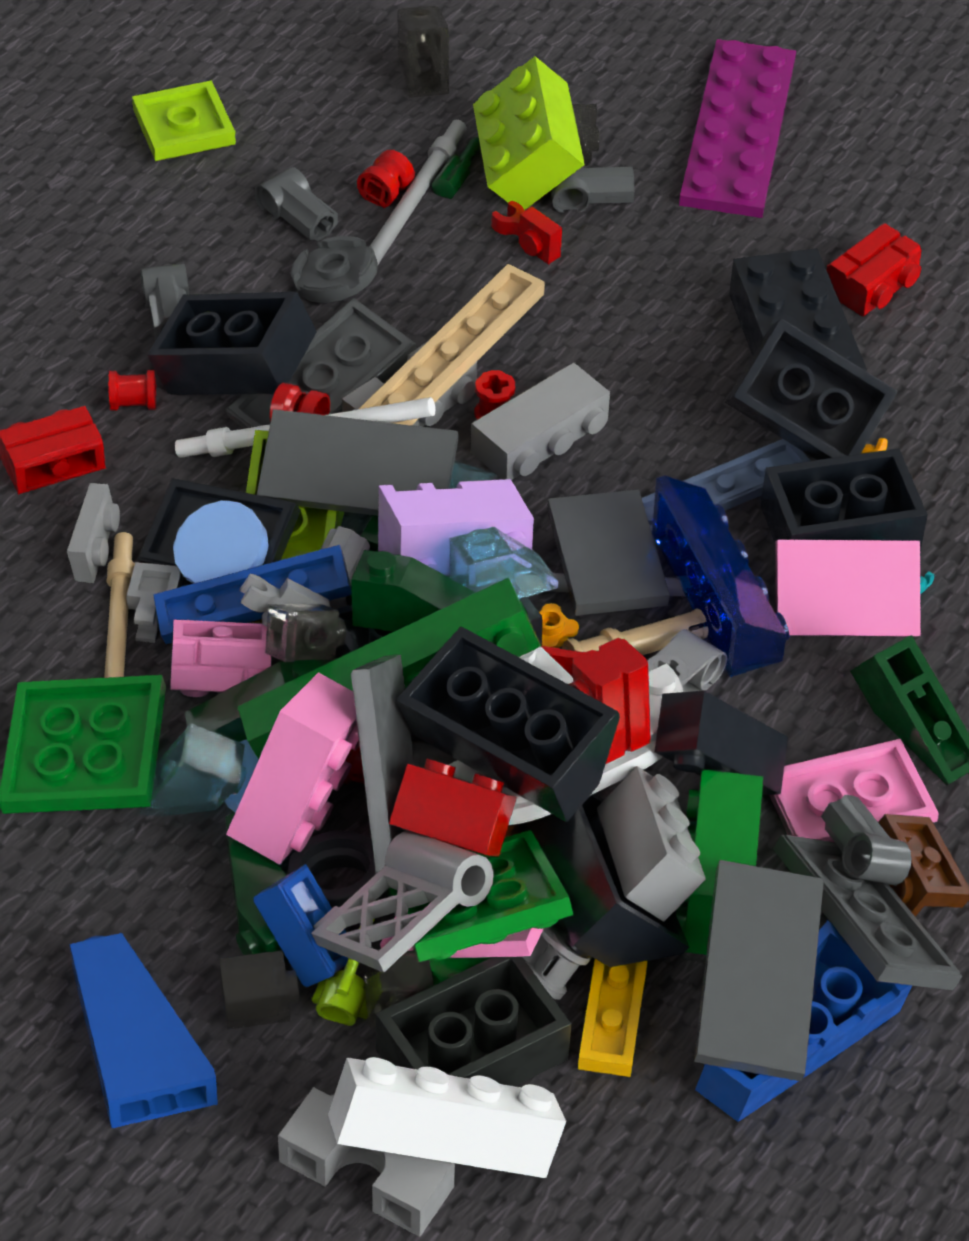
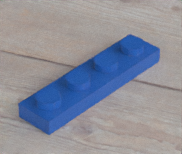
M336 545L153 594L161 637L165 644L172 643L174 620L248 623L262 619L264 612L253 611L241 603V599L245 594L240 591V588L250 573L261 577L279 589L285 580L289 578L329 599V601L352 595L341 546Z

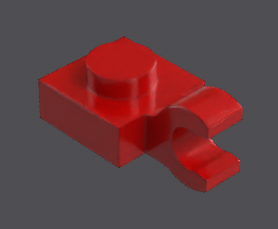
M510 201L508 202L507 209L508 217L501 215L497 211L492 212V228L503 235L519 236V244L528 255H536L548 265L561 257L562 227L533 206L524 210L519 203Z

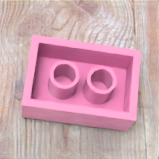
M318 672L280 710L226 835L280 865L293 849L298 852L304 849L314 829L317 831L321 830L334 806L327 801L332 789L335 791L340 789L352 767V764L345 761L350 749L356 751L360 746L353 691Z

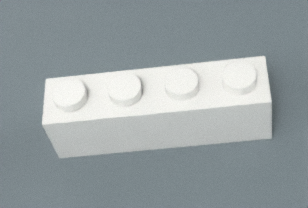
M375 1057L368 1058L366 1061L346 1058L328 1113L337 1144L542 1178L547 1177L566 1124L554 1093H550L543 1087L531 1084L524 1085L522 1088L504 1085L485 1076H473L470 1079L447 1075L445 1072L433 1067H421L418 1070L395 1066L387 1060Z

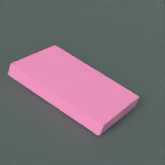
M775 541L776 636H921L920 541Z
M901 739L784 766L781 794L769 795L787 835L829 842L834 841L825 830V821L821 816L830 802H835L844 795L859 797L877 822H879L884 814L930 817L932 822H937L939 815Z

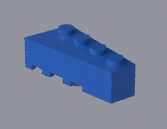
M828 920L820 928L818 935L804 1077L899 1013L912 988V985L877 981ZM705 1064L695 1090L739 1122L799 1081Z

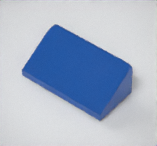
M306 864L264 889L253 898L269 929L305 987L333 976L346 965L348 957L318 946L311 934L315 930L314 925L332 907Z

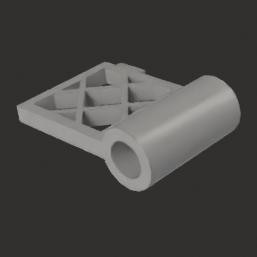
M403 831L395 836L389 844L385 857L386 866L341 907L334 906L314 925L315 930L311 934L318 946L379 971L386 972L457 904L466 907L476 906L485 899L493 884L492 865L486 857L416 832ZM393 888L397 890V895L375 901L387 889ZM430 902L422 911L408 914V908ZM396 912L395 919L373 925V919ZM361 923L360 929L340 934L346 927ZM394 936L379 951L371 948L372 942Z

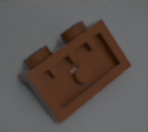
M884 814L878 823L890 838L904 841L911 851V868L907 877L902 883L889 886L916 917L924 906L963 908L969 901V886L931 818Z

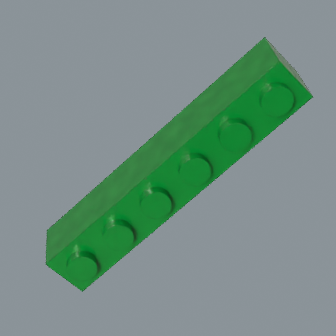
M509 577L239 705L238 710L247 741L258 760L280 710L318 672L353 691L352 670L383 656L401 654L406 689L460 626L517 657L541 647L529 617Z

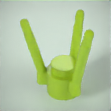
M348 958L344 970L336 972L334 977L318 982L312 998V1002L317 1004V1013L324 1019L348 1026L355 1024L357 1017L367 1019L373 1003L406 959H398L386 972H382L366 993L363 989L365 985L364 980L355 974L359 962Z

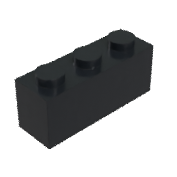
M705 690L662 694L655 753L674 762L673 767L675 769L695 773L701 776L704 770L763 776L762 795L781 794L788 742L787 736Z

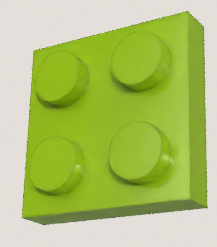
M212 80L132 96L133 111L155 161L236 144L235 130Z

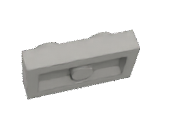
M89 484L73 531L67 554L75 581L94 583L99 566H105L107 563L110 532L117 531L120 521L118 504H113L108 484Z

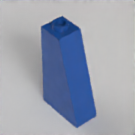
M119 933L109 936H93L85 941L70 944L73 974L111 1128L217 1105V1086L214 1068L124 935Z

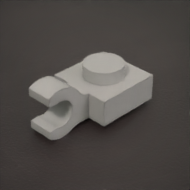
M135 562L126 598L128 609L136 610L134 624H138L136 641L155 643L159 622L153 594L182 587L183 574L177 566Z
M250 573L240 588V591L245 594L241 599V603L253 611L264 612L262 614L263 625L305 646L330 609L329 599L289 578L285 580L279 589L261 577Z

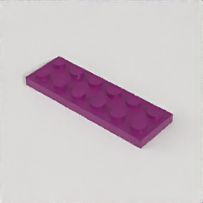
M716 40L680 193L679 206L763 218L795 64L796 50L783 49L778 46L742 43L737 40Z

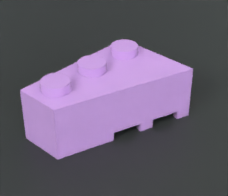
M511 479L458 482L456 489H435L433 483H420L415 491H395L393 485H379L378 551L413 557L445 576L462 571H471L482 565L505 558H513L522 553L532 551L534 518Z

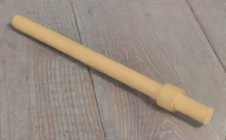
M120 532L115 535L113 559L108 563L107 584L111 587L104 678L124 677L129 610L126 595L135 563L132 561L133 536L126 532Z

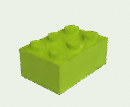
M536 56L523 66L514 69L509 77L492 90L483 93L478 101L473 104L487 186L505 201H515L525 210L585 165L568 83Z

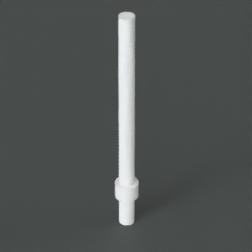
M429 397L328 414L326 416L393 423L434 416L435 404L433 399ZM270 424L233 431L228 427L211 429L203 436L176 440L175 451L179 458L207 453L212 457L229 455L233 453L234 449L253 446L255 430L269 431Z

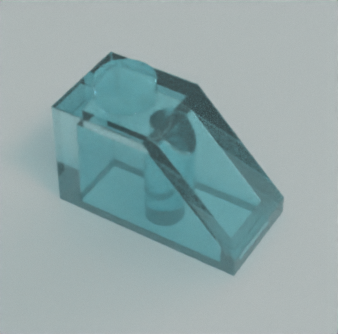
M496 527L477 529L467 534L449 538L450 578L474 592L485 589L508 577L519 598L558 588V580L538 553Z
M190 723L156 763L151 807H141L140 814L169 816L217 810L231 794H238L244 784L247 774L246 767L242 766L245 745Z

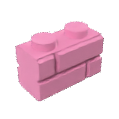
M174 620L170 690H180L182 694L190 697H202L209 692H224L271 667L272 629L258 623Z

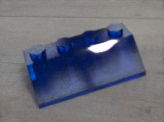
M668 476L656 478L652 535L672 572L679 580L692 609H699L704 614L707 622L700 624L702 627L708 626L707 637L711 644L727 655L725 668L730 677L783 661L785 643L789 639L787 623L783 615L779 612L774 613L769 604V595L763 579L760 576L754 577L749 568L748 555L743 543L739 539L734 541L729 532L728 519L723 507L720 504L714 505L705 488Z

